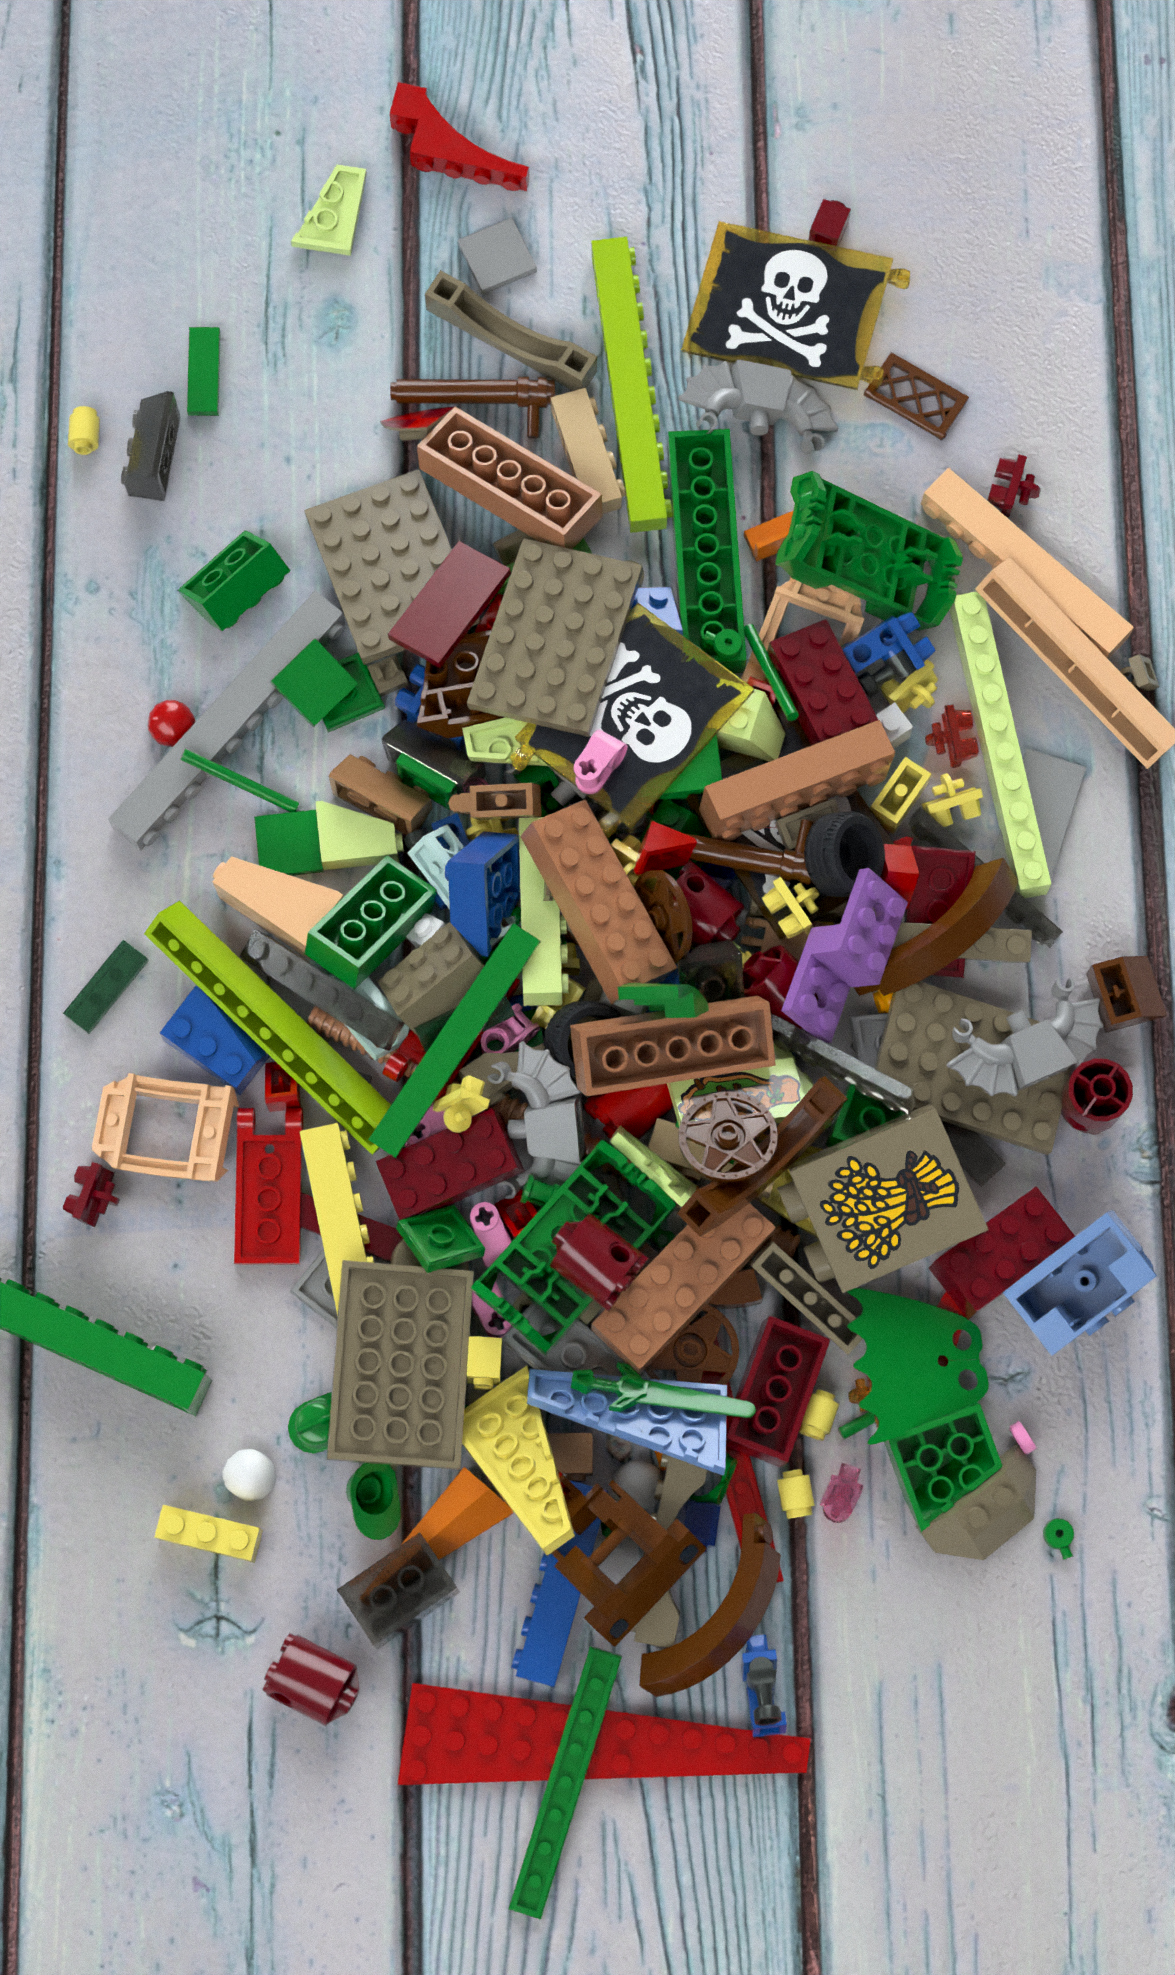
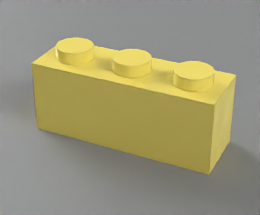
M162 1505L154 1537L158 1540L255 1563L263 1530L238 1522Z

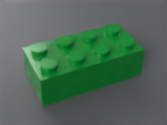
M386 855L308 931L304 954L347 985L356 989L407 938L406 936L414 928L416 922L425 913L429 915L432 913L437 889Z

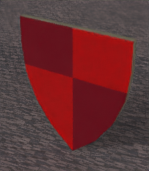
M454 407L411 412L380 421L384 428L399 431L402 441L423 440L432 431L431 427L441 421Z

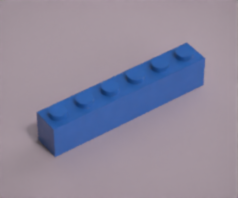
M571 1481L584 1495L593 1488L589 1485ZM597 1517L580 1536L574 1531L575 1536L557 1548V1550L565 1557L576 1545L589 1557L594 1549L601 1520ZM543 1553L539 1570L545 1572L541 1585L537 1583L534 1585L530 1603L536 1604L532 1617H525L521 1635L526 1637L523 1650L516 1649L511 1668L517 1669L516 1677L555 1688L581 1592L554 1567L558 1560L551 1553L549 1555Z

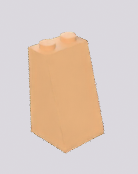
M232 856L227 863L222 862L213 873L214 880L212 882L221 900L309 961L311 958L304 954L308 931L344 897L343 894L336 890Z

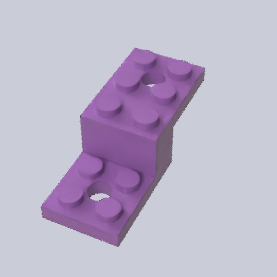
M870 868L859 869L840 924L811 928L781 1010L821 1044L832 1042L850 988L880 984L908 904L903 897ZM815 992H816V994H817V996H818V1004H817V999H816V997L814 996V995H815Z

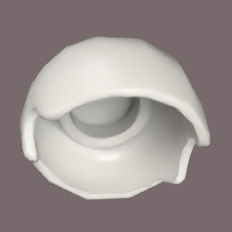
M253 1449L235 1452L227 1459L222 1470V1477L226 1488L244 1501L251 1502L263 1499L272 1491L276 1481V1473L272 1461L263 1453Z
M633 1460L619 1466L612 1479L644 1510L655 1507L659 1500L654 1499L657 1481H664L660 1470L656 1466L641 1460ZM613 1492V1494H614V1496H615V1498H616V1500H617V1502H618L621 1498H619V1497Z

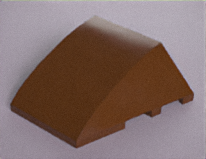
M491 630L466 634L441 668L426 660L417 727L450 739L464 736L462 728L505 718L469 709L467 706V701Z

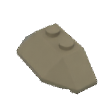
M1015 1444L1000 1456L1003 1467L972 1492L969 1491L954 1503L950 1510L946 1513H941L930 1522L929 1527L920 1532L935 1553L985 1560L1034 1519L1036 1469L1018 1444Z

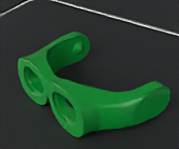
M726 1451L724 1476L722 1475L720 1483L709 1493L703 1496L693 1493L689 1499L720 1505L738 1460L731 1457Z

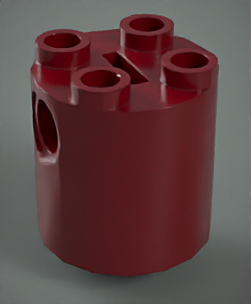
M690 860L680 870V877L676 882L685 895L691 913L693 930L691 944L702 954L715 946L726 948L741 931V928L736 925V920L743 912L744 906Z
M778 945L764 953L760 951L754 953L745 962L738 984V992L744 998L759 996L769 1001L771 1023L785 1037L789 1038L802 1029L801 1026L781 1011L799 961L783 946ZM815 992V995H814V996L816 997V999H817V1004H818V996H817V994H816V992Z
M1094 1058L1083 1062L1070 1075L1061 1092V1115L1073 1129L1092 1135H1097L1110 1129L1128 1109L1133 1097V1084L1128 1073L1118 1063L1109 1059Z
M589 1214L582 1221L572 1223L567 1221L552 1240V1243L556 1246L557 1254L552 1260L550 1267L609 1311L619 1299L620 1295L618 1293L625 1292L637 1276L632 1271L637 1274L647 1262L648 1257L592 1214Z
M289 1633L280 1649L283 1653L279 1663L273 1661L264 1677L266 1683L263 1691L266 1692L268 1697L327 1726L330 1722L348 1714L355 1703L360 1691L357 1665L298 1634L295 1636Z

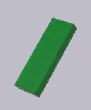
M189 327L188 416H219L220 327Z

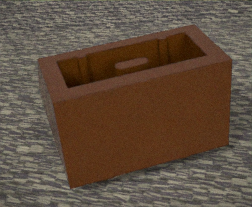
M1122 956L1091 965L1086 973L1093 997L1100 999L1098 1012L1104 1024L1105 1033L1167 1016L1148 956Z

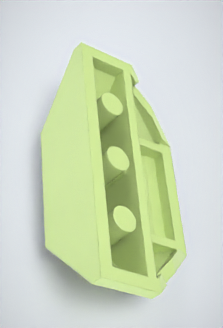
M720 679L721 683L717 688L725 683L726 687L731 685L741 691L740 694L742 695L718 711L706 727V729H716L718 747L766 761L778 759L786 733L766 693Z

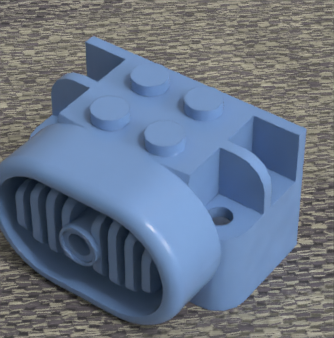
M1111 1210L1010 1286L1003 1294L1051 1356H1053L1085 1331L1090 1336L1107 1324L1109 1320L1105 1316L1110 1312L1117 1316L1135 1302L1131 1296L1154 1279L1157 1274L1154 1272L1150 1259L1143 1252L1142 1246L1117 1214ZM1084 1277L1089 1278V1284L1086 1283Z

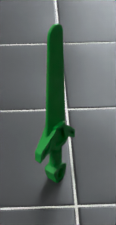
M617 1362V1368L622 1374L620 1380L612 1381V1379L609 1380L608 1378L607 1380L606 1378L602 1379V1377L600 1379L599 1377L596 1378L591 1369L573 1371L571 1388L584 1394H588L594 1388L595 1390L599 1389L600 1391L602 1389L605 1392L608 1390V1392L612 1391V1393L615 1392L619 1399L609 1406L610 1411L622 1412L638 1403L743 1418H750L756 1412L753 1403L642 1379L629 1364Z

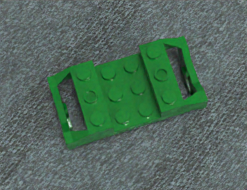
M814 471L793 477L790 493L795 503L789 533L778 549L775 565L782 567L791 578L814 589L833 585L866 600L864 612L884 621L891 616L897 618L912 612L917 586L927 583L926 597L916 613H913L920 624V627L916 630L921 631L939 626L956 599V591L953 589L957 588L958 584L954 583L955 579L952 577L960 574V570L956 569V567L961 566L963 562V556L956 540L950 537L944 538L822 479L820 474ZM927 561L931 567L930 575L923 572L924 564Z
M601 1140L485 1273L471 1286V1290L546 1356L584 1315L593 1301L592 1298L550 1267L552 1260L557 1254L556 1246L552 1243V1240L567 1221L569 1223L582 1221L587 1215L592 1214L640 1251L675 1210L676 1203L652 1179H646L647 1175L636 1168L632 1162L630 1164L621 1152L604 1140ZM608 1162L621 1172L632 1186L635 1185L646 1193L656 1204L651 1225L630 1209L626 1201L622 1202L609 1190L606 1184L603 1185L589 1172ZM498 1273L504 1276L561 1328L541 1336L529 1324L530 1321L503 1297L499 1298L492 1292Z

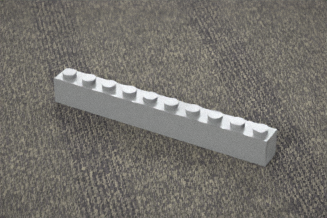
M315 590L108 818L112 828L140 851L145 845H152L158 838L159 830L166 822L171 823L181 811V805L187 799L192 800L201 790L202 786L200 784L208 776H213L181 761L180 758L184 749H188L222 766L221 761L228 753L233 754L241 746L244 735L249 730L254 731L263 721L262 715L270 707L275 708L283 699V696L270 681L314 638L323 647L331 639L333 641L336 640L345 629L343 612Z

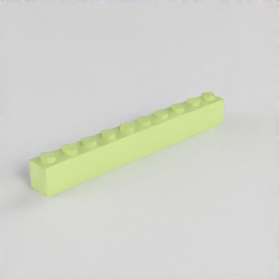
M978 592L956 595L955 602L949 611L999 829L1002 831L1010 869L1018 879L1014 892L1015 899L1020 900L1047 895L1051 886L1050 875L986 600Z

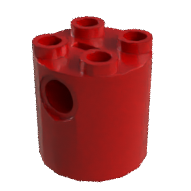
M666 1083L592 1095L587 1098L583 1108L594 1120L598 1118L605 1125L602 1131L610 1140L619 1126H622L639 1139L656 1124L657 1118L661 1119L673 1108V1103Z

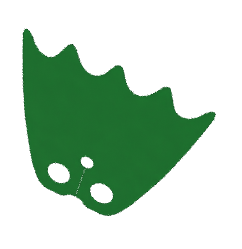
M853 1288L847 1291L861 1303L863 1308L862 1314L849 1323L848 1328L862 1337L867 1346L866 1353L853 1364V1367L866 1374L872 1382L870 1393L859 1402L860 1408L874 1414L879 1420L877 1431L867 1442L869 1445L907 1435L905 1431L978 1402L985 1396L989 1389L987 1371L981 1365L979 1359L983 1344L980 1329L976 1324L961 1315L914 1299L861 1288ZM965 1330L969 1333L971 1345L968 1349L960 1350L953 1344L952 1336L955 1331ZM941 1355L946 1356L948 1359V1364L945 1367L938 1364V1357ZM963 1370H971L977 1376V1385L973 1390H965L959 1384L958 1376Z

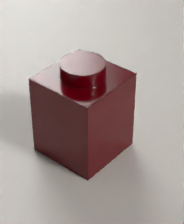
M823 198L810 228L808 243L836 253L848 226L851 208L846 207L842 202L836 200L829 201Z

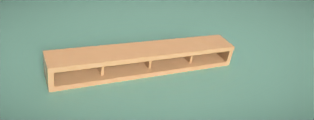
M949 467L924 492L921 505L929 517L940 520L946 526V530L951 536L956 539H962L969 545V550L979 559L984 558L992 565V570L1010 557L1107 659L1129 638L1134 627Z
M1010 557L995 567L975 588L987 603L1147 769L1175 744V728Z

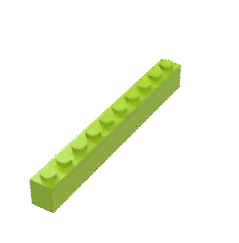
M627 236L591 240V257L622 479L626 493L625 500L630 533L666 529L667 518L672 517V507L670 499L664 498L663 489H668L666 470H660L659 461H664L662 442H656L655 433L660 432L658 414H652L651 405L656 404L654 386H648L647 377L652 376L650 358H644L643 349L648 348L646 330H640L639 321H644L642 302H636L635 293H640L638 275H633L632 266L636 265L634 247L629 248Z
M180 900L159 912L144 934L366 1150L373 1155L381 1149L368 1139L391 1104Z

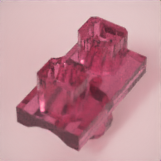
M842 1463L838 1476L831 1475L820 1501V1505L823 1506L824 1516L829 1521L842 1523L851 1516L864 1486L857 1483L861 1469Z

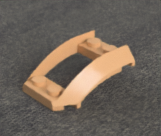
M790 577L788 582L780 587L777 586L759 636L768 651L769 642L776 639L790 602L845 623L846 626L839 641V645L842 646L856 639L861 631L865 618L862 615L860 598L833 585L814 589ZM753 650L740 679V683L743 686H747L750 676L769 683Z
M128 1073V1077L119 1082L113 1081L103 1087L91 1150L114 1169L162 1177L217 1182L228 1171L223 1168L233 1107H239L234 1087L170 1081ZM137 1095L199 1104L189 1162L126 1154Z

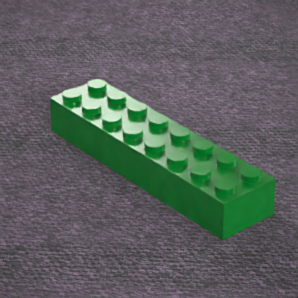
M714 429L710 434H707L709 430L669 431L667 453L678 615L683 630V650L686 656L689 655V660L686 662H689L694 657L697 663L705 667L712 675L744 673L747 659L730 429ZM724 629L735 630L743 641L741 652L731 659L720 657L715 652L713 643L704 641L707 631L717 635Z
M0 1278L1 1330L196 1417L212 1383V1380L206 1375L208 1370L203 1368L204 1366L187 1358L184 1363L177 1361L178 1357L173 1355V1352L156 1345L154 1350L147 1348L148 1343L134 1334L126 1332L124 1337L118 1335L119 1330L105 1321L96 1318L95 1323H91L88 1321L89 1317L76 1308L67 1305L65 1310L59 1308L60 1304L55 1302L53 1298L39 1292L33 1297L30 1295L31 1291L26 1289L25 1286L10 1279H7L4 1284L1 1282L2 1278Z

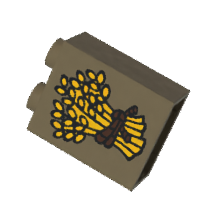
M927 1104L794 1162L788 1168L793 1181L777 1188L792 1224L809 1217L816 1231L819 1241L803 1249L818 1283L820 1284L836 1277L842 1293L989 1230L939 1114L931 1104Z

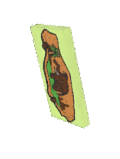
M793 1057L775 1060L776 1066L667 1083L679 1127L686 1111L695 1102L707 1095L718 1092H738L751 1096L770 1111L775 1123H781L804 1097ZM732 1101L739 1116L758 1112L747 1104ZM713 1103L699 1110L690 1121L711 1120Z

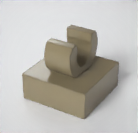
M1139 654L1129 658L1131 667H1124L1120 670L1125 677L1133 674L1134 680L1131 684L1137 690L1140 688L1150 692L1160 687L1151 660Z
M396 655L367 666L381 697L409 685Z

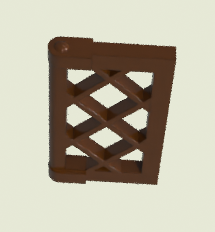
M892 352L863 394L940 440L946 437L950 427L969 399L967 395ZM894 366L908 375L891 378L890 371ZM917 379L934 390L917 393L914 380ZM909 381L913 394L897 397L893 384ZM889 385L892 399L878 393L879 387ZM943 394L955 401L953 407L943 408L940 395ZM935 396L939 410L923 413L919 399ZM915 400L918 414L909 411L898 403ZM941 415L942 423L937 427L925 420V418Z

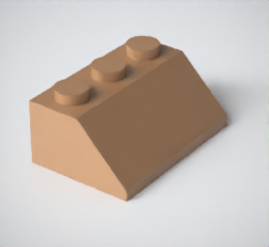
M350 754L330 772L328 777L333 795L372 817L394 823L395 829L405 835L419 830L433 809L432 800L429 798L430 795L418 786L408 787L402 783L403 780L391 771L381 772L366 757L360 756L356 758Z

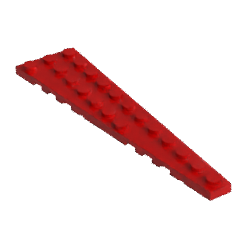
M412 1683L398 1785L548 1781L571 1705ZM606 1710L584 1779L807 1773L810 1738L782 1734L753 1737L752 1730Z

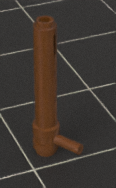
M518 377L517 380L397 379L396 382H391L390 398L391 400H396L397 404H517L518 407H527V438H539V409L547 408V405H551L550 398L555 396V380H548L547 377H538V380H529V377Z
M801 819L795 851L785 849L781 852L684 833L695 838L697 841L689 860L777 876L786 882H791V879L797 880L806 886L813 883L807 872L804 860L805 842L807 834L814 823L813 821Z

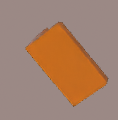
M793 511L744 531L743 536L756 562L778 553V549L789 533Z

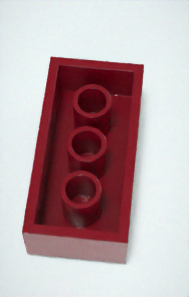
M826 619L769 642L767 652L799 713L797 719L811 746L878 721Z
M493 1108L472 1117L470 1127L463 1132L456 1133L445 1129L402 1149L397 1158L388 1155L375 1161L399 1220L447 1207L525 1171L513 1141L509 1138L508 1129L501 1113Z
M1037 1186L986 1222L988 1231L956 1244L930 1265L929 1270L968 1320L1003 1295L1005 1290L1075 1237L1074 1233Z
M768 1316L762 1322L735 1399L753 1403L756 1412L750 1418L728 1417L726 1422L727 1447L778 1467L788 1463L831 1339L772 1316Z

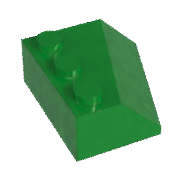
M976 1402L905 1431L907 1435L884 1442L901 1492L920 1532L929 1527L930 1522L941 1513H946L950 1510L954 1503L969 1491L972 1492L1003 1467L981 1405Z

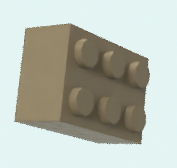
M449 922L443 928L437 930L421 946L414 949L398 965L388 970L377 982L397 1016L418 1037H421L459 1005L486 963L479 952Z

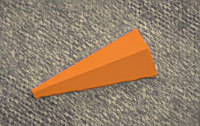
M463 1467L358 1598L366 1605L371 1604L374 1600L395 1589L406 1580L454 1552L500 1521L508 1518L514 1512L488 1486Z

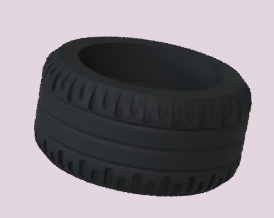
M853 811L830 813L817 819L811 826L805 842L804 860L809 877L819 891L832 897H848L853 889L859 869L870 868L876 875L881 876L885 861V850L880 832L869 817ZM842 836L846 839L850 853L847 873L843 870L839 855Z
M595 1001L572 1002L558 1010L553 1015L554 1017L550 1019L548 1027H546L545 1038L543 1039L544 1050L548 1049L556 1062L570 1068L571 1079L576 1085L575 1064L572 1062L568 1052V1037L571 1032L570 1025L576 1024L586 1016H593L599 1021L623 1017L615 1008L608 1004Z

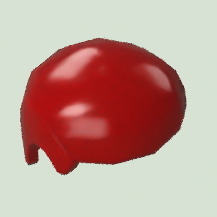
M165 700L156 704L149 713L148 732L158 744L174 747L193 726L195 718L189 707L177 700Z

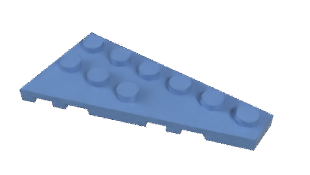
M529 1370L528 1405L724 1476L727 1415L638 1403L622 1412L610 1411L609 1406L619 1399L615 1392H608V1390L605 1392L602 1389L599 1391V1389L595 1390L594 1388L588 1394H584L571 1388L573 1372ZM594 1374L596 1378L599 1377L600 1379L602 1377V1379L606 1378V1380L608 1378L609 1380L612 1379V1381H617L621 1378V1376ZM642 1378L727 1397V1385Z

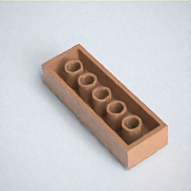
M454 407L417 445L419 469L539 542L573 549L603 517L601 493L457 407Z
M880 720L705 786L699 811L712 838L732 841L742 834L741 832L746 830H761L767 827L772 820L795 814L801 809L826 802L837 795L840 798L849 796L858 787L868 784L869 787L883 782L895 756V751Z
M586 799L533 821L520 837L611 1005L620 1001L618 986L628 983H659L677 969L675 962Z
M759 996L708 1003L709 1011L696 1018H665V1011H657L570 1025L577 1089L586 1096L776 1066L769 1001Z
M750 1203L721 1225L701 1237L687 1224L636 1277L630 1287L620 1294L614 1306L609 1311L605 1309L592 1323V1331L640 1375L774 1235L776 1227Z

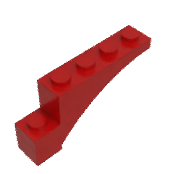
M398 82L389 113L392 129L402 134L415 133L410 149L412 167H416L423 172L435 171L444 173L451 178L463 177L472 179L482 185H500L510 191H527L529 185V166L508 161L475 145L456 131L441 116L429 100L427 88Z

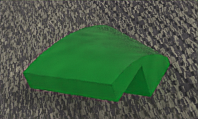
M716 729L704 730L694 752L686 762L672 773L660 776L647 783L633 801H639L642 804H653L656 799L687 798L689 794H701L705 786L722 780Z
M628 983L617 987L619 1000H634V1005H649L650 1011H665V1018H696L709 1011L708 1003L703 995L690 985Z

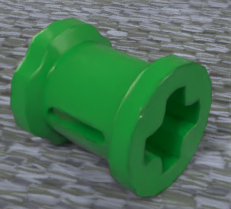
M528 1175L520 1202L525 1204L528 1201L544 1206L560 1188V1185L554 1184L552 1186L534 1180V1176Z

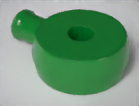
M724 629L717 635L707 631L704 636V641L713 643L715 652L724 659L736 657L743 647L741 636L732 629Z
M1054 1518L1047 1522L1043 1529V1537L1047 1545L1053 1549L1060 1550L1063 1560L1073 1557L1069 1548L1074 1539L1072 1525L1062 1518ZM1057 1530L1062 1533L1060 1538L1055 1534Z

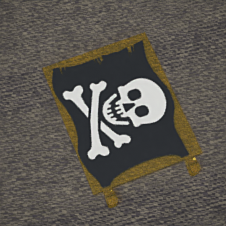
M719 221L681 351L730 363H735L739 359L791 370V375H794V377L858 390L860 380L868 384L880 386L884 378L883 368L864 365L887 283L900 289H907L910 284V271L903 268L891 269L894 258Z
M637 603L630 611L590 736L586 737L527 723L515 736V740L523 746L511 755L512 766L516 770L522 771L532 757L536 755L577 787L576 775L574 773L575 761L579 758L591 736L600 729L626 743L628 748L623 761L613 771L602 789L594 794H586L610 812L598 822L606 838H610L621 822L631 829L748 700L754 693V688L640 603Z

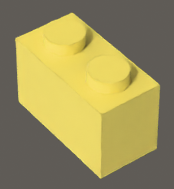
M907 757L900 763L870 807V810L881 826L892 834L895 833L927 787L931 777L930 772Z
M469 1336L467 1382L473 1384L474 1389L492 1390L493 1385H499L501 1380L502 1338Z

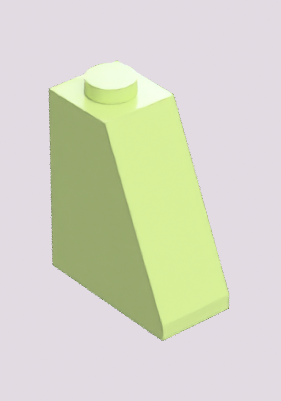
M316 801L321 862L324 870L377 865L386 855L399 862L398 852L404 851L402 833H396L394 823L324 801Z

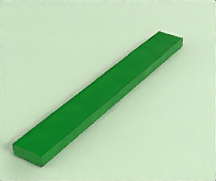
M512 924L368 1139L369 1141L397 1158L541 943L540 940L516 924Z
M590 1645L511 1898L509 1910L541 1920L622 1655Z

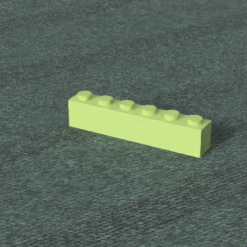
M543 817L519 818L521 928L541 941L522 969L524 1006L562 1005V993H568V974H561V964H568L567 944H561L560 934H567L566 920L563 915H560V909L554 898L553 901H543L544 879L520 837L533 821Z

